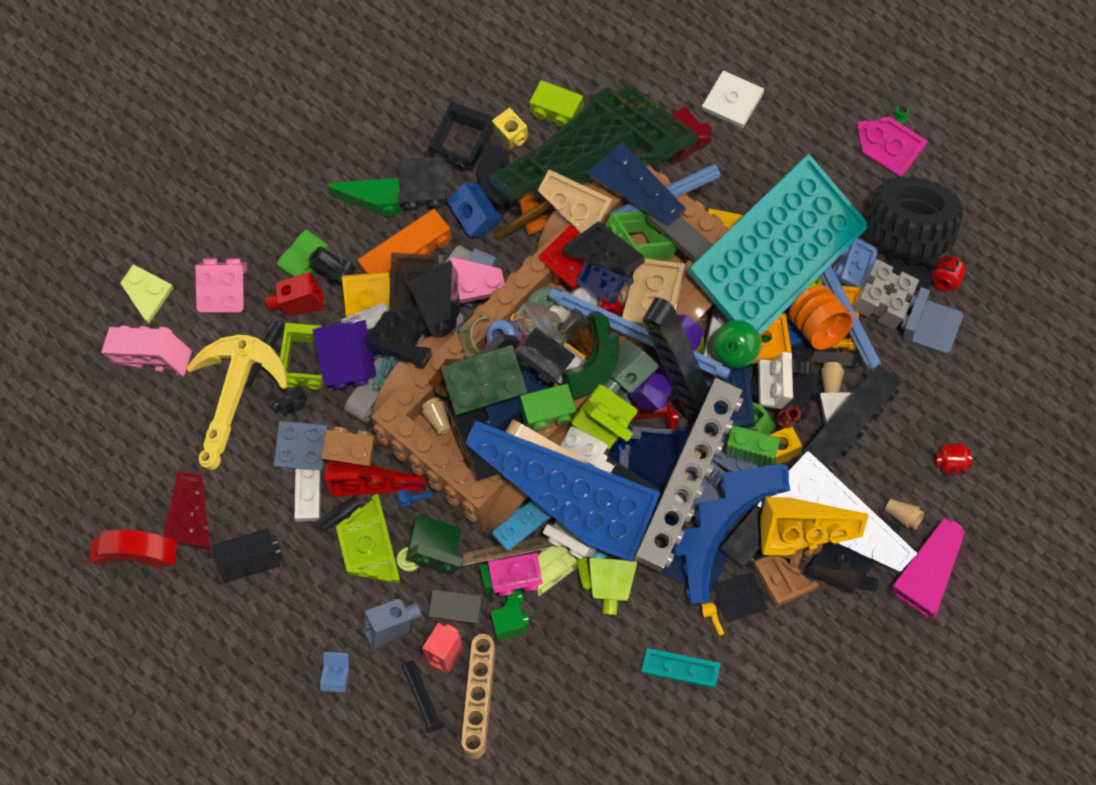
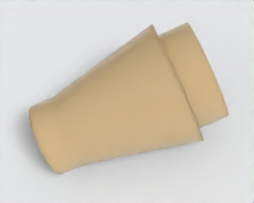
M838 362L824 363L823 368L820 370L824 393H839L845 371Z
M438 397L432 398L421 405L423 409L422 414L435 428L438 435L446 434L452 429L444 402L440 401Z
M891 499L885 508V512L892 515L908 529H916L924 516V512L920 510V507Z

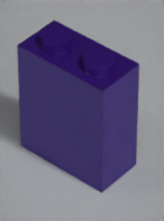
M366 319L325 325L313 329L324 386L333 385L334 389L348 386L347 382L353 381L354 385L369 383V378L377 376L372 349L367 348L365 341L369 335Z

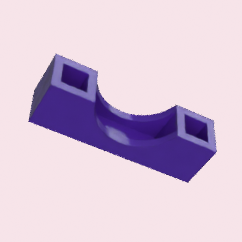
M678 315L692 350L695 351L700 346L705 332L689 315ZM661 365L655 373H652L632 393L628 391L626 393L643 410H661L666 404L673 387L663 365Z

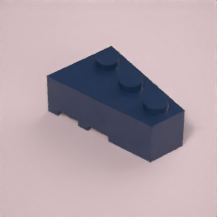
M534 368L521 372L527 393L521 395L555 387L552 381L547 383L537 375L538 371ZM521 395L483 407L492 427L506 431L512 420L521 423L523 417L518 403Z

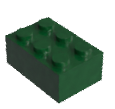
M512 344L440 366L456 415L527 393Z

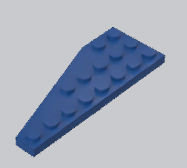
M477 420L474 421L466 444L585 544L628 561H633L659 498V491Z

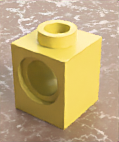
M508 108L492 120L493 131L509 149H512L514 146H521L527 140V125L511 108ZM515 129L516 131L508 132L507 130Z

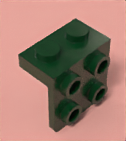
M424 515L416 516L406 560L419 566L432 568L440 573L451 575L462 568L464 558L456 556L461 534L460 528Z

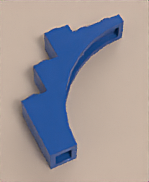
M773 464L723 473L724 480L721 485L726 498L698 502L697 519L701 527L682 530L684 535L679 545L674 544L673 546L676 556L686 558L684 571L688 576L687 596L691 604L700 606L709 603V582L712 565L721 542L734 523L754 505L765 500V497L791 491L788 466Z

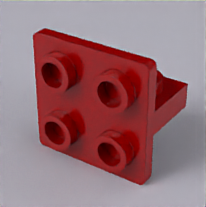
M572 225L568 226L539 255V260L552 271L551 280L559 286L564 281L574 289L596 266L563 255L561 248L581 234Z

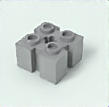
M876 259L866 270L860 285L863 288L857 293L852 307L854 311L867 317L871 314L879 316L877 322L894 330L904 320L910 305L907 301L913 296L919 280L904 272L896 275L892 273V266Z

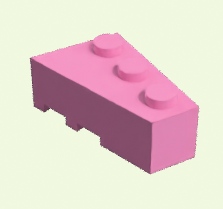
M120 326V328L109 327L101 353L113 363L141 369L144 364L156 367L155 371L163 373L165 368L174 370L178 376H184L192 351L172 334V331L168 328L150 329L144 326L139 328Z

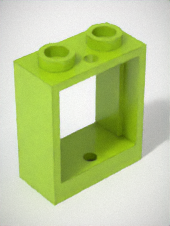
M285 323L280 359L283 361L286 369L288 388H295L298 385L306 386L312 390L327 388L328 385L324 386L322 374L288 373L293 341L315 343L313 329L321 326Z

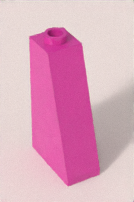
M944 518L893 585V595L931 621H934L964 538L965 531L957 522L948 521Z

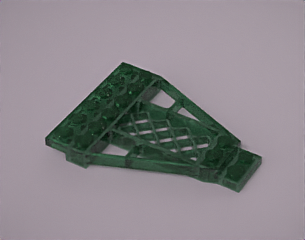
M631 84L617 92L607 87L590 96L591 103L544 144L517 158L512 164L489 177L491 183L511 201L520 199L527 193H530L534 198L542 196L538 189L548 170L581 185L592 182L594 180L589 178L586 173L621 142L630 151L635 148H641L646 152L636 155V157L647 166L666 160L671 155L689 148L699 140L696 132ZM598 115V117L590 120L593 116Z

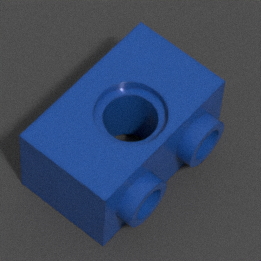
M463 183L447 200L452 208V213L459 219L463 225V230L470 237H485L502 220L479 184Z

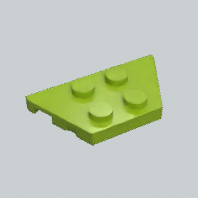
M376 494L371 497L372 500L362 508L359 507L352 513L350 518L344 519L336 526L348 575L398 584L401 581L379 495Z

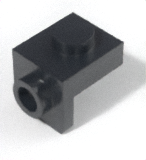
M299 385L281 399L272 390L268 392L270 398L269 406L276 414L280 411L284 417L292 411L297 412L301 410L307 401L305 392Z

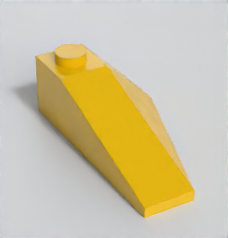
M765 497L761 514L763 555L795 554V550L809 547L811 550L818 548L817 545L827 542L836 544L863 537L868 514L791 497Z

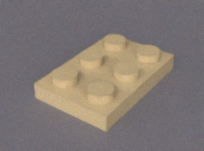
M645 259V262L634 271L622 318L645 328L642 319L655 297L667 300L676 310L686 272L685 264Z

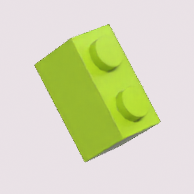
M542 80L529 102L530 112L536 118L541 120L546 118L562 128L566 126L573 128L584 106L582 95Z

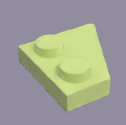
M132 265L121 281V286L148 324L173 289L172 284L135 265Z

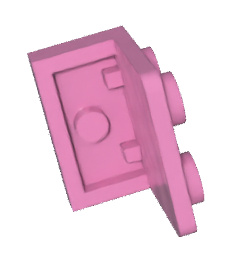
M205 258L203 262L195 265L196 304L199 312L243 311V274L247 272V262H240V258H228L226 262H217L216 258Z

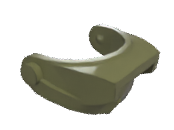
M487 313L479 315L480 318L458 329L465 358L477 355L481 351L473 341L472 330L477 323L490 319Z

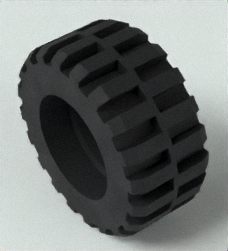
M898 176L896 179L891 178L883 182L875 191L868 217V225L872 235L879 243H883L885 248L893 249L895 253L901 255L902 253L907 254L908 257L915 258V256H921V258H928L929 256L936 257L944 254L954 246L964 213L959 198L956 194H952L949 188H944L940 183L936 181L931 182L927 178L920 179L916 178V176L905 178L904 176Z

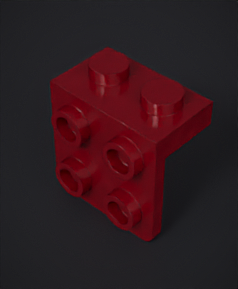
M686 107L681 108L649 129L650 135L673 165L712 142L711 126L707 121L700 125Z

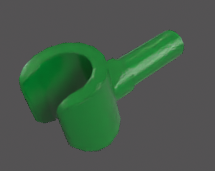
M898 105L895 109V119L903 125L908 119L909 107H907L906 113H900Z

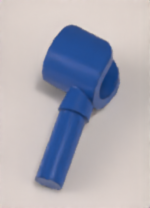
M403 489L397 493V500L402 507H407L414 501L432 498V492L410 495L407 489Z

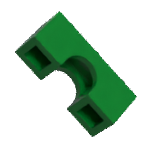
M489 564L480 565L486 596L499 594V592H493ZM513 589V594L504 596L507 599L505 606L491 611L497 641L527 635L525 627L530 625L527 612H521L520 604L524 603L521 589Z

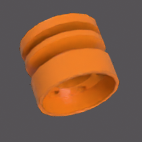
M824 285L813 286L805 290L793 302L789 311V319L803 333L811 345L819 350L828 349L838 344L846 337L853 325V315L842 302H839L828 286Z

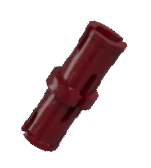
M789 406L787 409L780 411L777 414V418L773 420L776 425L773 430L777 432L779 429L793 427L801 417L800 409L796 406L794 409L793 406Z

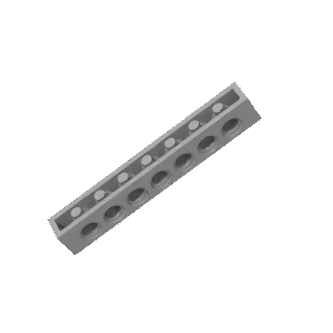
M717 378L712 382L633 560L660 572L664 566L669 568L675 555L671 553L674 544L679 545L684 535V531L681 530L684 521L689 523L694 512L691 505L694 499L699 500L704 490V487L701 486L704 477L709 478L714 467L710 462L714 455H719L724 443L720 441L723 433H729L734 422L730 417L733 411L738 412L743 402V399L740 398L741 389ZM714 405H722L726 413L723 415L717 414L714 410ZM704 427H713L716 431V436H707L704 432ZM694 449H703L706 452V458H697L694 454ZM686 470L693 471L696 474V480H687L684 472ZM677 492L685 494L687 501L685 503H678L675 500L674 494ZM665 515H673L677 520L676 525H668L664 520ZM656 537H663L667 542V546L665 548L657 547L654 539Z

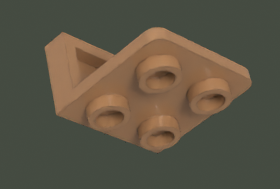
M334 427L333 430H326L321 459L370 467L374 447L380 448L381 444L371 432L358 430L357 434H353L346 428Z

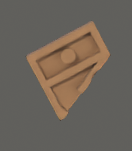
M769 555L755 561L753 564L776 607L807 595L819 588V584L815 580L811 582L800 574L801 570L790 566L786 559L780 555Z

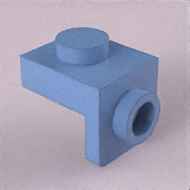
M324 652V667L320 681V691L345 692L350 670L349 655L347 653Z

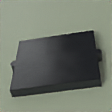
M754 572L712 584L718 600L716 605L720 607L725 623L767 610L761 594L763 589L759 588Z

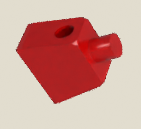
M310 272L277 282V294L266 296L269 310L281 308L287 316L325 310L323 289Z

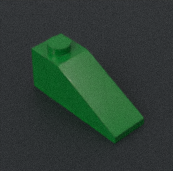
M398 178L329 183L331 197L375 214H382L383 216H393L396 213H401V205L398 200V193H400Z

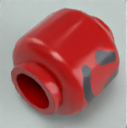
M944 256L938 260L935 270L931 273L932 281L941 291H954L958 289L966 275V267L959 258Z
M964 443L943 444L940 448V453L935 454L936 467H941L945 475L965 474L968 468H972L971 449L967 448Z

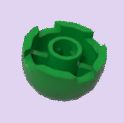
M732 320L724 323L716 331L713 338L715 357L720 363L729 368L741 369L751 365L758 358L762 350V338L759 331L745 320Z

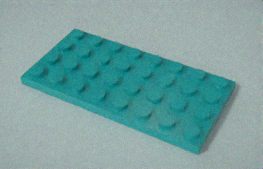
M808 154L686 271L729 321L745 320L757 329L761 335L869 225L810 154Z

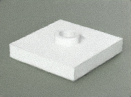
M723 71L702 105V110L744 128L762 97L764 88Z

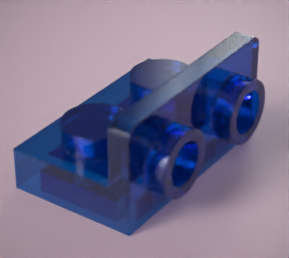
M585 262L575 283L605 301L615 304L624 283L633 284L634 279Z

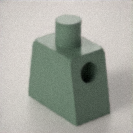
M625 339L620 346L617 365L604 386L615 394L621 387L632 393L659 365L642 349Z

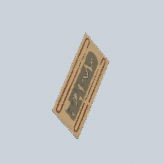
M549 536L521 541L509 551L501 545L463 553V565L554 547V544L549 542Z

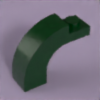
M599 311L588 313L594 337V348L590 357L580 366L567 369L563 373L564 383L569 385L573 399L590 394L599 384L603 385L612 375L618 362L620 353L619 335L613 332L608 333L611 330L609 319Z

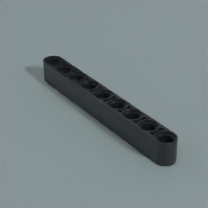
M655 297L642 321L687 420L694 424L709 391V387L674 306L663 298Z

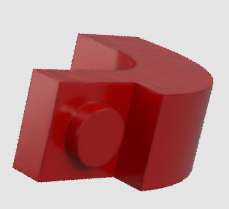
M102 531L100 537L92 540L89 562L102 564L114 560H131L145 563L155 568H164L174 565L178 542L161 535L143 531Z

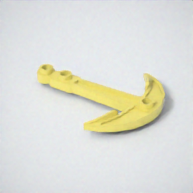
M235 335L221 338L201 350L187 367V370L192 372L205 366L220 364L222 362L221 359H231L214 420L210 423L203 444L205 450L199 455L200 465L207 470H214L220 464V454L224 452L231 431L230 425L252 364L254 362L261 364L262 367L274 376L282 389L287 388V374L283 361L273 348L255 337Z

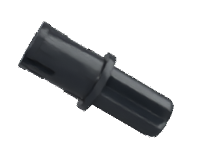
M353 495L339 506H333L332 511L316 521L318 529L322 533L326 532L352 515L359 507L362 508L363 506L360 504L359 499Z

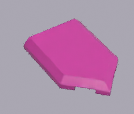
M891 117L868 122H857L862 153L897 176H903L928 143L926 139Z

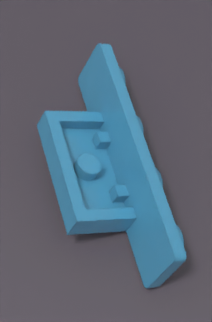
M531 499L526 506L518 508L508 520L493 531V536L509 551L549 520L552 515Z

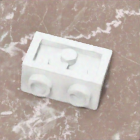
M782 352L773 361L760 360L758 362L759 405L782 409L793 398L792 353Z
M573 426L570 427L560 446L591 465L611 472L614 465L607 462L608 456L603 454L607 444Z

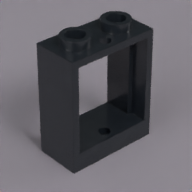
M450 102L428 147L430 157H442L445 163L453 165L459 171L464 172L467 170L473 172L493 131V116ZM454 122L482 131L469 158L441 148Z

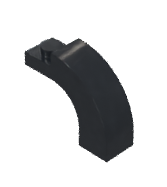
M488 143L481 155L478 166L480 187L499 214L504 216L509 209L512 214L520 217L522 212L517 194L509 193V190L501 182L502 175L510 163L509 152Z

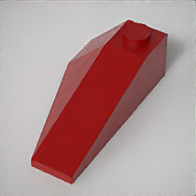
M336 461L326 463L324 480L330 497L398 493L403 489H407L409 492L427 491L425 478L373 465L368 467Z

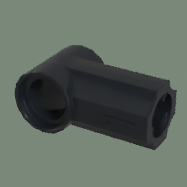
M322 246L317 247L308 259L312 267L328 277L327 282L334 287L338 285L342 290V276L353 275L356 269L351 262L345 259H338Z

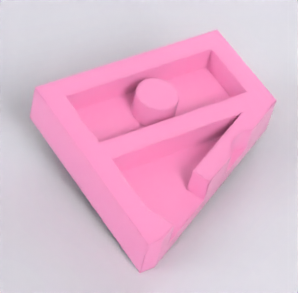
M449 258V261L451 260L459 274V303L489 298L496 288L500 289L505 284L500 268L457 258Z

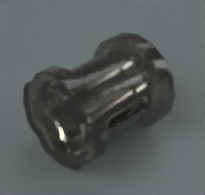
M573 308L571 315L563 323L560 322L557 325V329L564 338L573 341L575 334L583 326L587 327L589 325V320L580 310Z

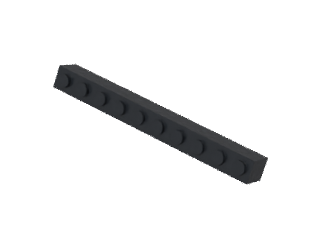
M878 364L788 468V471L808 451L832 473L838 465L835 462L840 455L845 457L854 447L850 444L854 438L858 437L861 439L869 429L866 424L871 419L876 421L884 412L882 408L887 400L891 403L900 393L897 388L901 382ZM758 506L751 511L719 550L741 570L746 565L750 568L759 558L756 553L762 547L761 514L763 508Z

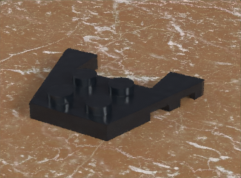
M457 305V317H458V315L460 314V311H459V306ZM419 308L384 311L365 339L367 348L388 356L392 354L397 355L401 361L406 363L410 361L415 362L418 368L424 369L432 357L431 348L414 346L427 327Z

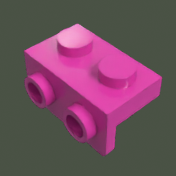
M537 552L488 561L493 592H499V596L513 594V589L523 588L524 591L539 589L538 585L543 584Z

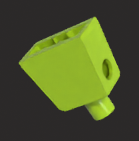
M590 557L593 598L603 599L602 614L617 615L618 600L628 601L637 561L631 562L628 560Z

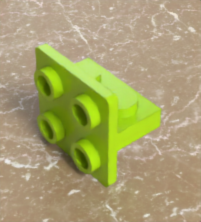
M599 384L574 416L571 423L581 431L606 443L607 449H610L619 436L627 442L631 438L633 433L629 430L628 426L638 410L607 387Z

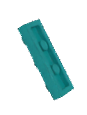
M647 648L641 673L642 675L715 690L721 663Z

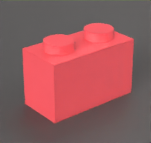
M437 623L422 648L426 663L446 674L450 672L463 651L460 635L458 634L459 631L448 624L443 626Z

